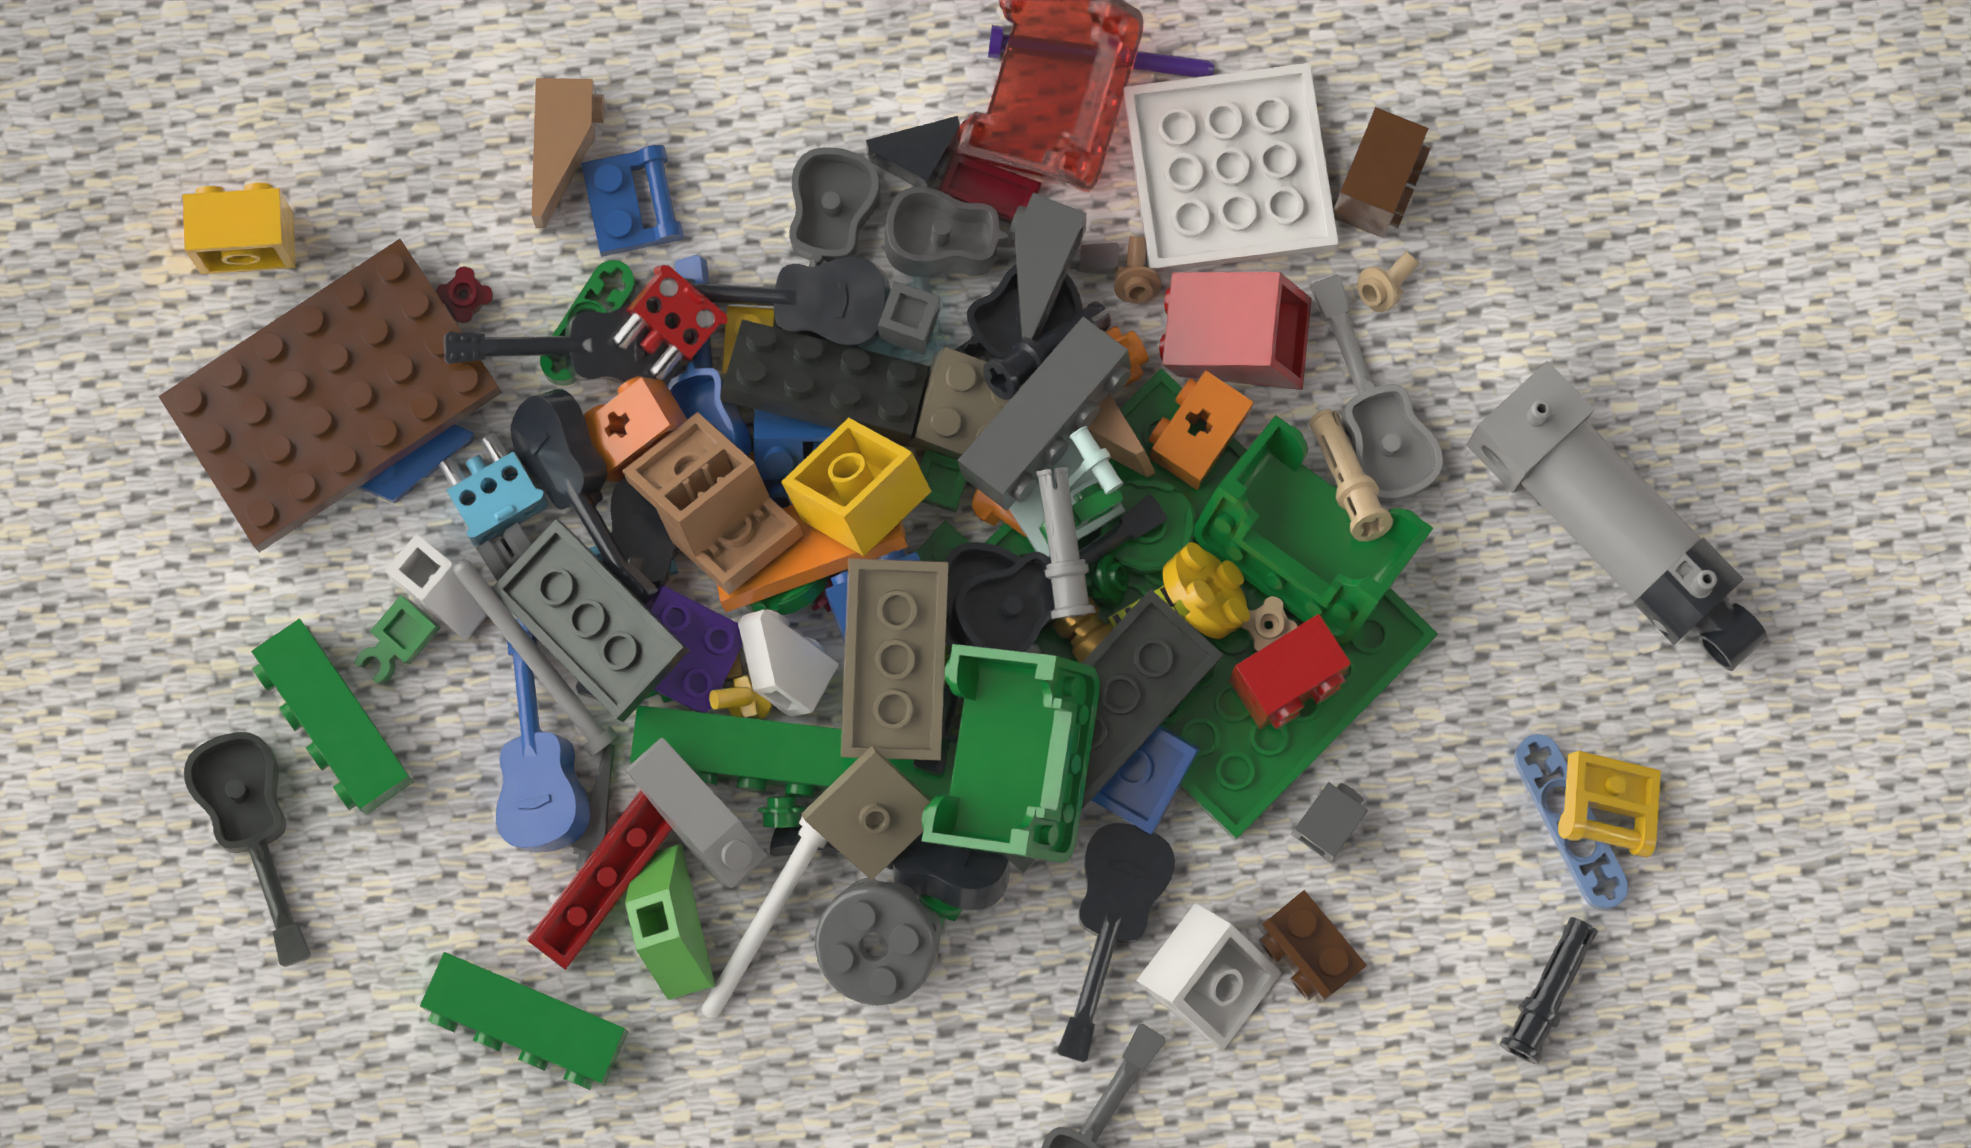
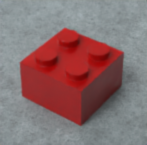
M1317 614L1235 665L1229 682L1259 729L1271 723L1276 730L1299 716V711L1304 708L1302 703L1313 698L1315 703L1318 704L1341 689L1340 685L1346 681L1343 676L1351 663L1321 616Z

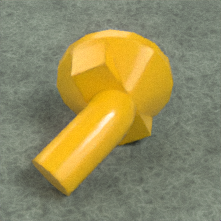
M750 675L733 679L734 683L730 688L717 689L710 692L709 702L713 709L728 708L731 715L735 717L762 720L768 715L773 704L753 691Z

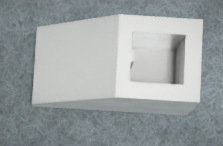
M416 533L385 569V572L397 586L466 641L488 615L454 574L453 567L455 565Z
M764 609L742 615L738 626L753 691L789 717L812 713L839 663L826 655L827 650L821 643L809 637H802L789 628V621L775 611Z

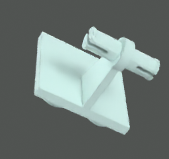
M1087 426L1078 429L1069 436L1070 439L1067 441L1069 443L1068 449L1054 466L1047 464L1043 469H1051L1053 488L1056 489L1055 468L1068 467L1072 505L1076 503L1073 496L1094 483L1099 482L1106 495L1123 485V481L1120 480L1108 461L1111 455L1106 448L1100 449ZM1036 477L1037 484L1032 493L1022 502L1016 500L1009 510L1035 551L1041 552L1050 558L1048 544L1038 529L1041 527V523L1045 521L1039 479ZM1120 505L1114 511L1076 530L1077 541L1125 512L1123 506Z

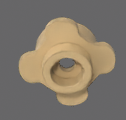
M1268 597L1265 599L1263 606L1254 611L1249 610L1250 619L1241 626L1243 629L1248 630L1257 652L1297 628V624L1289 620L1285 615L1283 602L1277 597ZM1271 621L1273 628L1270 630L1266 629L1264 623Z

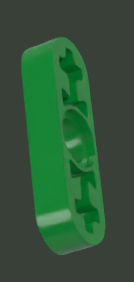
M617 260L605 261L598 265L552 336H565L567 323L576 314L585 311L608 313L600 303L589 300V297L594 294L600 301L606 291L605 283L602 280L605 276L614 278L617 273L622 274L621 281L625 287L622 292L618 289L612 290L606 299L607 306L613 307L611 312L628 304L636 289L631 269L625 263ZM540 356L541 369L551 383L567 386L578 381V379L571 376L568 369L563 368L559 373H555V366L551 360L552 356Z

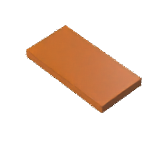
M794 505L782 508L799 523L804 536L730 595L717 584L720 603L727 613L848 569V558L877 559L893 551L907 548L908 544L903 521L901 520L865 556H862L803 522Z

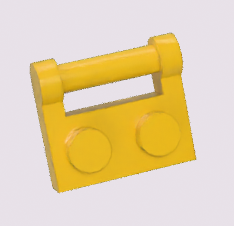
M1583 751L1568 754L1565 809L1558 824L1560 837L1572 841H1579L1581 838L1628 848L1632 855L1648 858L1654 852L1657 842L1661 770ZM1588 807L1634 817V829L1587 819Z

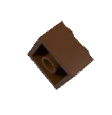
M1375 107L1334 208L1335 220L1383 239L1389 225L1399 228L1414 191L1413 188L1406 186V183L1416 186L1432 147L1423 143L1429 128Z

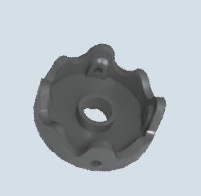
M868 877L863 878L836 896L822 913L815 932L814 946L817 962L825 978L845 997L861 1004L876 1006L894 1004L908 998L917 991L934 970L938 958L942 928L938 914L935 911L926 909L909 886L901 883L879 881L875 878L873 880ZM877 933L883 936L888 944L887 954L880 957L869 954L863 945L864 935Z

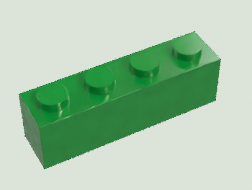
M300 618L251 651L259 664L252 668L253 672L268 692L276 687L286 703L280 706L279 710L294 731L303 727L313 742L306 746L307 751L322 771L330 766L340 782L334 785L333 788L348 810L357 806L364 815H367L414 783L313 634Z
M443 952L420 1004L421 1008L431 1012L428 1022L454 1033L458 1024L476 1031L473 1041L500 1052L503 1043L521 1051L518 1060L545 1071L548 1063L566 1070L563 1077L564 1080L591 1090L594 1082L603 1086L606 1085L628 1034L624 1027L446 952Z

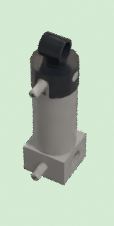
M1546 361L1477 425L1466 446L1512 493L1522 485L1635 601L1633 604L1673 645L1691 629L1694 632L1697 631L1700 634L1698 636L1700 644L1711 658L1724 669L1733 671L1768 636L1762 624L1746 608L1737 603L1731 604L1729 602L1730 599L1727 595L1744 578L1704 537L1700 538L1587 422L1595 409Z

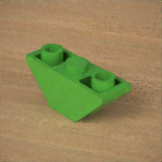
M675 845L656 851L638 876L629 883L625 904L636 951L666 998L674 1000L714 988L715 982L682 845Z

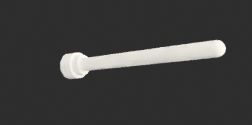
M803 816L799 821V824L802 826L798 833L801 836L800 841L702 1006L704 1016L709 1019L717 1018L818 847L824 848L828 842L804 820Z

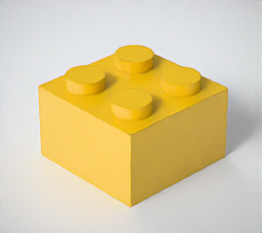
M250 183L244 186V190L225 191L223 187L203 186L197 188L196 193L182 194L184 250L200 274L296 268L294 213L280 188H273V185L269 183Z
M850 418L840 425L781 481L803 522L862 556H865L932 492L911 451Z

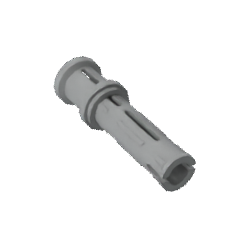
M1068 467L1055 468L1056 489L1053 488L1051 469L1036 472L1039 479L1051 564L1046 565L1047 570L1044 571L1045 577L1051 579L1055 603V609L1051 611L1052 619L1095 613V606L1089 604L1085 581V574L1089 572V565L1086 564L1085 559H1080L1068 480Z

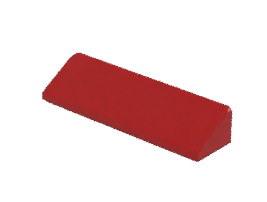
M641 790L527 938L530 944L565 970L628 889L632 879L638 876L673 830Z

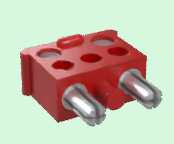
M661 265L654 268L655 276L626 310L632 316L613 338L615 343L619 344L636 324L619 347L627 349L644 327L650 331L640 343V346L646 352L653 355L660 345L665 343L668 348L650 369L653 375L657 374L656 378L664 380L681 358L683 360H691L719 325H724L728 322L727 315L669 265ZM649 298L653 299L656 303V310L653 313L649 312L646 307V302ZM667 314L672 315L674 318V325L671 329L665 325ZM686 329L693 336L690 344H687L683 339V333Z

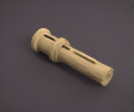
M1331 409L1317 412L1310 419L1309 425L1338 486L1336 500L1340 508L1346 510L1351 520L1350 532L1354 539L1358 541L1375 540L1390 530L1393 525V518L1390 512L1382 508L1379 502L1377 483L1363 472L1358 457L1343 428L1338 412L1336 410L1332 412Z

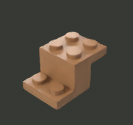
M698 412L623 470L628 483L657 509L672 543L728 595L804 536L799 523L769 497L756 464Z

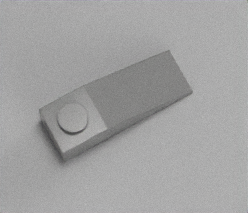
M660 738L625 769L626 773L711 877L733 888L768 856L737 817L665 739Z

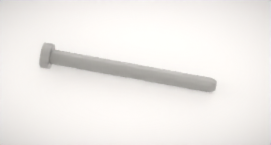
M465 559L457 563L453 567L454 574L588 740L583 747L589 755H595L618 736L611 726L605 729L601 727L472 563Z

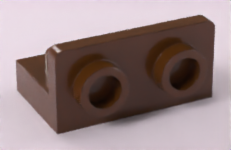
M1305 890L1272 917L1264 921L1258 928L1264 935L1258 940L1260 945L1276 963L1282 958L1295 972L1290 978L1291 982L1308 1001L1315 997L1320 1004L1323 1003L1367 966Z

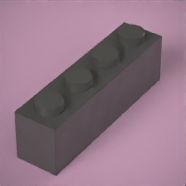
M1082 317L958 459L962 477L1006 511L1016 500L1018 502L1024 501L1037 484L1036 472L1043 470L1047 464L1054 466L1067 451L1069 436L1079 428L1089 427L1100 411L1099 404L1110 392L1112 394L1118 393L1127 383L1131 375L1128 349L1085 317Z

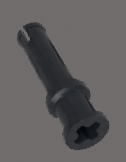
M1091 302L1086 308L1043 334L1035 341L1031 339L1020 340L1013 346L1012 352L1004 358H993L987 361L983 367V374L990 390L1001 399H1011L1017 393L1019 387L1031 377L1082 317H1085L1102 331L1107 330L1111 326L1109 313L1096 321L1092 320L1094 316L1106 308L1099 302Z
M1569 918L1563 934L1531 997H1525L1524 1000L1520 1001L1518 1005L1520 1014L1509 1036L1503 1037L1499 1043L1504 1050L1529 1063L1536 1065L1540 1063L1542 1056L1539 1052L1551 1028H1557L1561 1021L1558 1010L1562 1000L1570 988L1589 946H1591L1598 933V930L1593 928L1592 925L1578 918Z

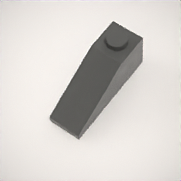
M1036 193L1032 194L1027 207L1021 205L1018 207L1010 227V232L1015 234L1022 340L1031 339L1034 341L1042 333L1086 232L1087 213Z

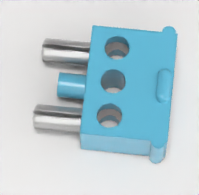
M495 433L488 435L502 458L499 459L486 436L483 437L481 443L493 463L486 466L480 455L472 457L466 462L472 474L470 477L465 478L453 457L446 459L459 479V483L455 481L444 460L439 465L451 485L446 491L468 526L467 536L475 547L488 540L492 541L504 534V530L516 522L518 524L523 523L547 509L546 507L548 506V501L541 489L536 490L515 453L507 454ZM517 475L513 481H507L510 476ZM496 487L494 492L486 493L489 488ZM476 499L472 505H465L467 501Z

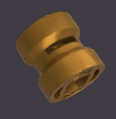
M1091 596L1088 597L1089 604L1095 606V613L1057 619L1052 624V627L1061 638H1069L1071 640L1070 643L1073 645L1072 653L1079 663H1082L1114 629L1111 623H1104L1102 619H1099V607Z

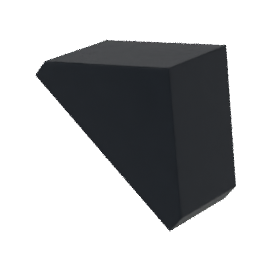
M958 116L866 140L868 160L915 187L931 188L960 138Z

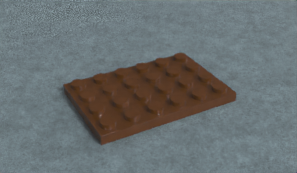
M398 239L158 397L248 539L260 553L503 392L481 360L455 364L444 362L443 336L447 332H463L402 240Z

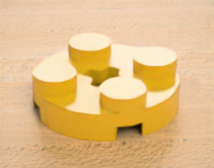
M1191 542L1178 551L1164 565L1163 581L1168 596L1173 604L1181 599L1184 606L1190 611L1184 618L1202 634L1215 639L1224 638L1249 621L1250 613L1244 593L1240 587L1243 584L1244 578L1239 568L1231 561L1225 560L1221 562L1198 544Z

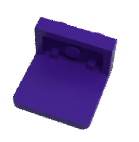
M665 586L658 587L657 593L645 606L690 651L660 682L654 691L696 712L706 713L712 708L709 702L710 692L721 689L743 644L738 623Z

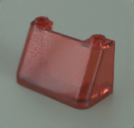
M999 0V6L1003 10L1004 17L1013 24L987 113L975 111L961 123L958 131L959 145L957 152L971 159L1067 188L1089 192L1094 188L1100 177L1124 98V87L1128 85L1140 45L1144 23L1142 13L1124 0Z

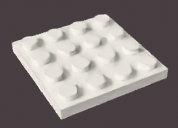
M1310 63L1123 87L1122 93L1143 234L1146 241L1148 268L1153 269L1155 272H1165L1337 249L1339 243Z

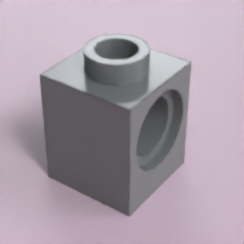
M894 281L878 324L879 340L925 355L941 311L940 296Z
M1328 782L1291 835L1331 863L1368 812L1365 807L1360 805L1364 800L1363 797L1344 783H1339L1335 787Z

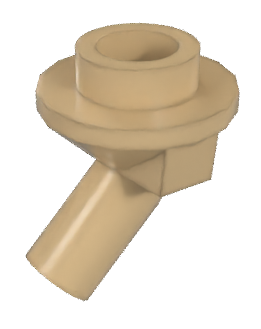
M1405 251L1387 272L1373 266L1364 269L1358 276L1357 281L1361 300L1375 312L1382 313L1390 310L1400 301L1404 292L1399 286L1420 263Z

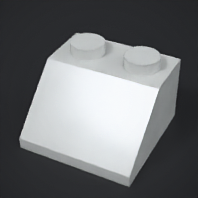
M1195 903L1136 981L1163 1006L1224 1051L1282 972L1231 923Z

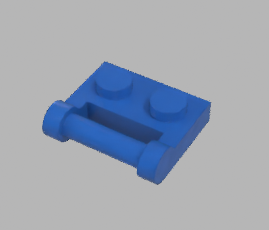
M651 145L636 152L581 163L601 257L675 242L684 238L681 222L676 221L664 167V164L668 161L664 145ZM646 169L657 221L655 227L648 229L643 228L632 171Z

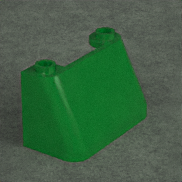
M1275 415L1218 485L1194 526V536L1204 550L1214 555L1221 562L1228 560L1234 563L1246 581L1267 596L1281 599L1283 607L1300 620L1306 622L1319 614L1337 643H1348L1355 637L1433 530V527L1410 510L1392 508L1388 511L1393 518V525L1387 533L1371 541H1358L1354 539L1350 532L1351 520L1349 515L1337 503V489L1302 464L1308 453L1307 442L1303 434L1296 427L1289 425Z
M953 644L951 657L945 667V679L952 693L957 697L964 698L950 794L937 795L923 811L922 827L924 830L922 841L1043 861L1067 862L1071 858L1077 842L1098 705L1100 683L1096 669L1092 666L1054 655Z

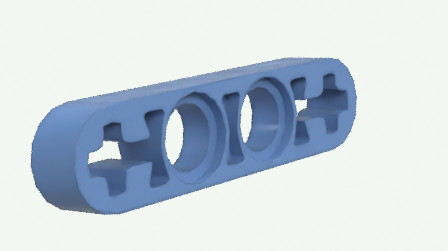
M1540 734L1528 736L1515 750L1514 762L1516 769L1585 901L1598 910L1612 909L1620 904L1627 895L1628 882L1609 844L1595 841L1593 854L1583 858L1574 855L1569 848V840L1560 837L1558 824L1562 814L1554 813L1549 809L1546 803V795L1552 788L1559 787L1566 790L1567 763L1553 739ZM1534 745L1538 751L1546 749L1549 753V757L1544 761L1547 772L1550 775L1558 769L1562 777L1551 779L1539 789L1535 780H1541L1544 776L1537 764L1528 766L1525 762V758L1530 754L1528 746ZM1588 807L1587 819L1597 821L1590 807ZM1601 856L1604 857L1607 864L1599 866V872L1605 881L1613 878L1617 884V887L1611 891L1614 899L1609 901L1604 894L1596 896L1593 893L1592 888L1598 884L1593 870L1585 876L1580 870V867L1591 865Z

